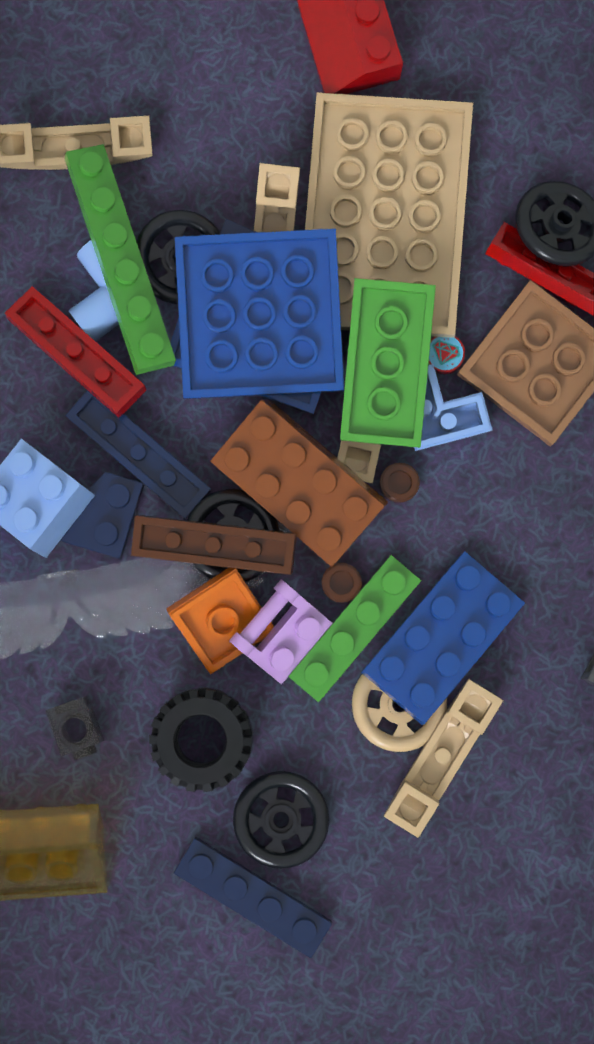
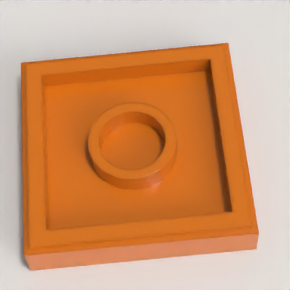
M227 568L166 608V610L211 675L243 654L229 640L236 632L240 634L262 607L237 569ZM272 622L255 640L254 646L261 642L273 629L274 625Z

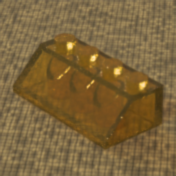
M99 804L0 810V901L107 893L104 827Z

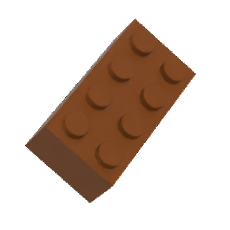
M262 399L210 460L211 463L292 533H297V537L331 567L338 562L389 503L270 399Z

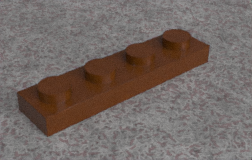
M136 515L134 518L131 556L291 575L293 574L297 533Z

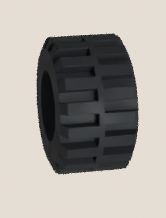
M209 688L190 689L173 697L162 706L159 714L154 718L152 734L149 735V744H152L151 756L153 761H156L160 767L158 771L162 776L166 775L170 778L171 784L176 787L179 785L186 787V791L191 792L196 790L209 792L213 791L214 788H222L229 784L232 779L241 773L252 749L253 731L246 711L241 708L236 699L229 697L220 690ZM207 715L213 717L222 725L225 731L226 744L224 750L218 758L211 762H194L188 759L179 747L178 734L180 728L186 720L193 716Z

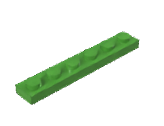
M104 144L67 151L65 153V162L135 374L138 375L174 366L176 358Z

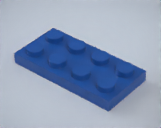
M464 551L361 673L416 721L424 725L525 602Z

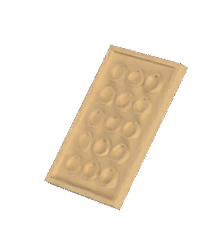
M317 93L305 230L336 229L341 330H350L354 280L358 278L436 285L431 336L455 338L473 103Z

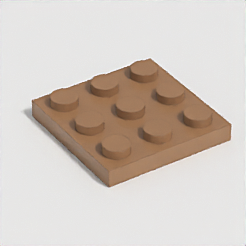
M530 280L457 375L478 392H482L491 402L551 447L594 392V328Z

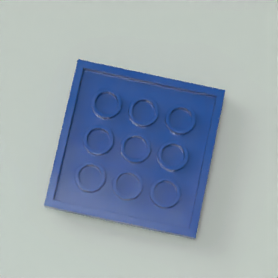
M336 229L175 237L183 399L344 391Z

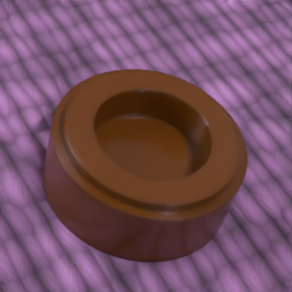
M394 463L388 466L380 478L382 494L388 500L395 503H404L411 500L418 492L420 486L417 471L406 463Z
M336 563L333 567L330 566L322 577V589L325 595L334 602H348L354 599L361 589L362 581L359 572L355 567L347 563Z

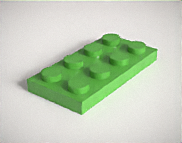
M355 278L340 434L341 441L421 448L436 285Z

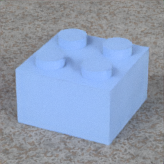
M20 439L0 465V526L29 549L47 558L95 495L30 444Z

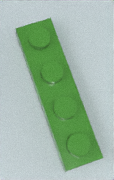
M390 555L288 677L319 703L421 580Z

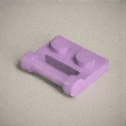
M280 579L273 588L276 592L240 634L236 632L229 642L282 685L333 623ZM289 601L292 606L256 648L253 645L255 640Z

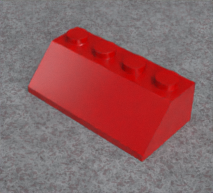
M296 0L324 93L351 94L400 80L403 61L384 0Z

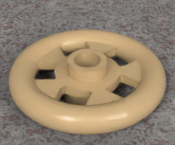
M364 674L358 679L352 696L353 717L361 733L377 747L393 752H407L424 746L447 710L446 698L428 721L419 730L413 732L407 726V723L414 718L405 710L402 712L395 711L392 706L393 700L384 692L380 697L379 709L368 707V697L371 689L382 690ZM382 717L398 725L393 735L387 734L377 727Z

